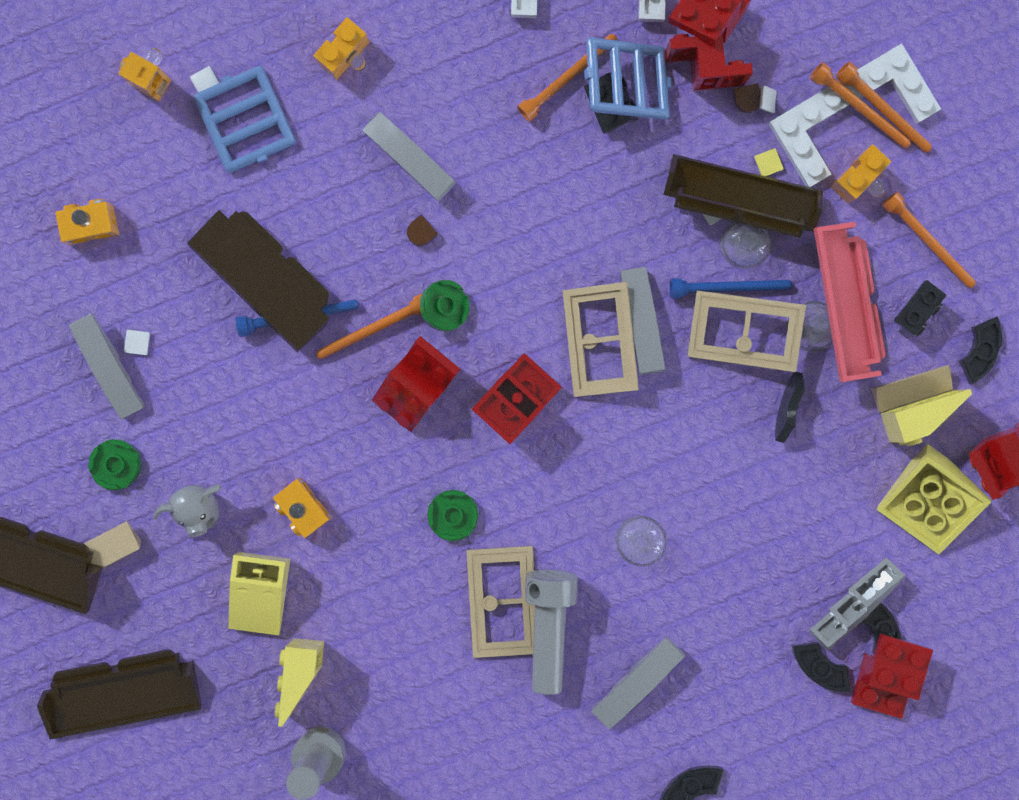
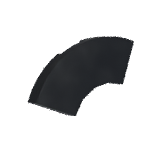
M998 316L971 327L973 333L972 348L964 358L959 360L969 384H973L983 378L995 364L999 349L1002 346V329Z
M793 372L783 393L777 414L775 441L784 443L796 426V413L801 397L805 392L803 374L800 372Z
M882 603L862 621L872 632L874 641L873 654L880 633L902 640L901 632H899L894 616Z
M817 642L791 645L797 664L812 681L829 690L850 692L847 665L835 664L827 660Z
M705 765L685 770L669 782L659 800H693L697 796L704 794L717 795L724 769L718 766Z

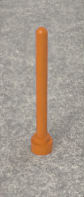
M609 34L604 38L617 41L615 34ZM597 49V58L606 50ZM587 54L534 99H525L517 105V109L528 122H531L538 116L537 112L540 111L539 107L587 67Z
M848 61L840 68L835 77L842 84H851L923 152L928 153L931 151L932 145L859 77L858 68L851 61Z
M821 62L814 69L809 79L815 84L828 86L901 147L908 148L911 141L909 138L833 77L831 68L827 64Z
M898 191L893 193L882 204L888 213L892 212L894 215L898 214L966 287L973 288L976 282L971 275L905 207L906 203L903 201L905 198Z
M422 293L412 297L413 300L409 302L410 305L317 350V358L324 359L413 314L415 316L419 314L422 316L420 312Z

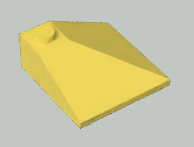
M926 444L907 465L877 506V510L937 554H940L991 503V499L946 456L929 444Z

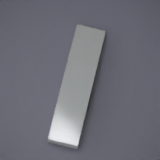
M381 112L362 129L373 142L437 201L456 184L439 165Z
M646 267L623 270L620 272L622 282L628 283L634 350L639 375L665 371V364Z
M93 313L69 324V328L82 354L120 419L144 408L145 404L132 386V379L121 364L119 354Z
M885 558L850 587L848 594L829 609V614L810 629V633L829 651L905 578V574L888 558Z
M666 636L631 667L630 672L617 682L603 699L593 706L591 712L610 730L684 658L685 654Z

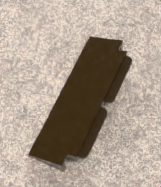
M676 154L672 156L663 194L676 198L674 207L798 238H801L803 229L814 232V228L817 227L823 210V190Z
M218 210L188 241L187 245L297 353L327 326L329 317L322 309L327 306L329 292L295 258L288 257L285 259L281 255L282 246L248 212L242 211L238 213L235 211L227 218Z
M0 517V586L83 614L90 611L102 571V566L91 563L94 552L89 551L88 546L83 543L43 530L34 533L24 524Z
M169 649L122 658L118 661L117 665L113 666L102 662L57 671L54 673L50 685L51 689L42 692L37 704L49 739L201 710L202 707L194 661L181 663L179 652L174 653Z

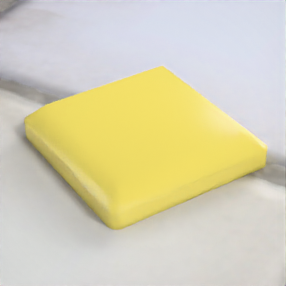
M776 148L754 156L762 176H768L783 170Z

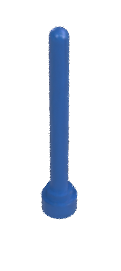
M670 278L669 283L671 299H680L682 296H687V293H697V291L790 290L793 287L791 280L687 283L682 278Z
M349 300L328 304L322 311L326 315L356 310L359 307V302L357 300ZM246 315L235 318L239 337L250 336L252 332H255V329L269 327L262 318H247Z

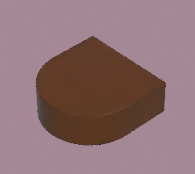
M759 83L733 89L732 93L736 107L741 112L751 113L759 107Z
M422 215L412 221L407 228V236L410 242L416 246H424L438 235Z

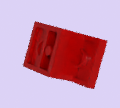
M680 0L669 16L668 23L715 46L722 34L723 43L727 41L749 7L751 0Z
M677 34L669 40L665 50L666 63L690 61L693 91L744 87L753 74L752 63L744 64L743 60L731 61L728 65H725L723 34L715 46L695 36L689 37V34Z
M420 336L406 356L387 375L372 401L381 410L394 418L399 425L412 432L428 410L443 395L461 369Z
M523 353L471 410L507 443L511 444L562 387L530 357Z
M1018 422L1011 429L984 438L969 453L971 465L978 471L982 479V487L986 493H989L992 500L1001 498L1010 488L1019 486Z
M880 633L874 656L864 653L850 702L857 706L902 719L908 698L919 701L933 649Z

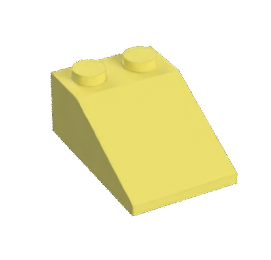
M971 389L952 390L880 413L889 442L899 443V446H912L923 442L922 437L933 433L972 395Z

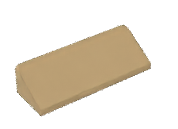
M949 365L940 366L871 388L878 412L887 411L953 390Z
M126 521L83 544L88 546L89 551L94 552L91 563L104 568L139 550L141 539L130 523Z

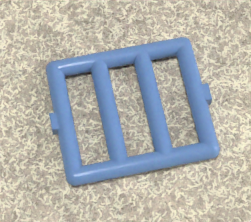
M593 37L587 39L588 67L584 70L585 80L589 81L591 111L661 120L669 118L668 89L671 88V78L667 77L665 49L663 47ZM597 49L610 50L613 103L600 102ZM620 52L633 53L636 106L624 105ZM643 55L655 56L659 109L649 108L646 104Z
M256 66L234 77H231V75L221 78V83L194 95L196 106L222 164L228 173H232L257 161L259 164L269 160L268 156L286 149L296 142L262 66ZM253 79H258L263 92L211 114L206 103L207 100ZM266 101L268 102L273 115L227 136H221L216 125L217 123ZM278 124L284 138L232 161L227 150L228 146Z

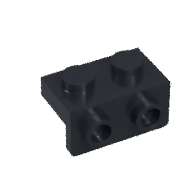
M607 73L599 78L600 102L613 103L611 73ZM622 76L624 105L636 106L627 93L626 89L628 86ZM589 84L584 86V89L590 101ZM594 112L603 134H607L628 122L638 120V117Z
M928 280L923 281L894 319L901 326L898 332L905 338L919 336L926 328V322L931 315L934 316L943 305L941 302L947 295Z

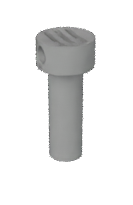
M534 570L526 574L525 601L535 605L531 689L536 693L558 694L562 692L566 607L577 603L578 576L571 572Z
M320 726L311 728L301 735L292 750L291 761L293 769L286 781L287 790L291 796L300 800L310 799L316 794L322 783H327L336 777L346 756L345 743L337 732L331 728Z

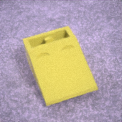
M238 552L233 555L230 576L228 629L280 635L290 566L289 558Z
M294 638L285 646V650H281L279 664L283 666V675L279 676L277 683V692H281L280 702L276 703L275 718H279L278 727H282L321 669L324 641Z

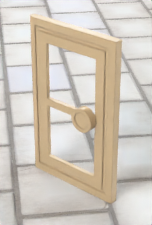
M620 282L563 290L574 397L639 390L628 283ZM615 298L619 335L597 338L594 334H586L582 337L579 303ZM620 340L623 377L587 381L584 347L593 349L598 343Z
M697 291L687 357L796 372L806 305ZM709 307L746 311L743 336L736 342L737 349L704 345ZM752 312L790 317L784 356L749 351L752 347V341L748 337Z
M533 546L466 550L473 658L533 654L535 605L525 601L526 574L534 571ZM520 561L522 598L497 599L493 595H488L484 598L481 563ZM522 603L525 640L486 643L484 609L493 611L498 605Z

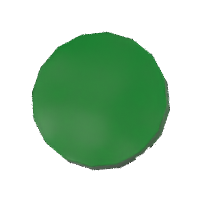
M439 280L431 283L423 291L420 298V312L423 320L429 327L437 331H452L466 321L470 302L468 296L463 291L464 289L452 280Z
M111 439L94 448L89 457L88 468L97 485L108 490H120L129 487L137 480L141 472L142 461L139 452L132 444L125 440Z
M454 489L443 491L435 496L429 505L427 513L428 523L433 532L441 539L449 541L462 540L471 534L477 525L479 516L477 505L472 497L463 491Z

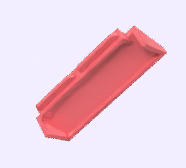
M855 222L814 228L840 382L882 376L881 370L871 372L870 364L880 363L885 357L878 308L870 301V295L874 293V284L867 244L859 236L848 237L847 230L856 227Z

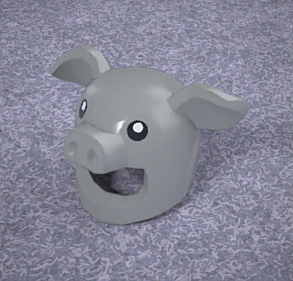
M217 484L209 488L189 485L180 488L170 497L168 503L161 504L156 508L153 518L157 520L159 514L170 512L173 520L186 528L189 537L204 535L218 520L219 504L214 493L218 492L222 485Z

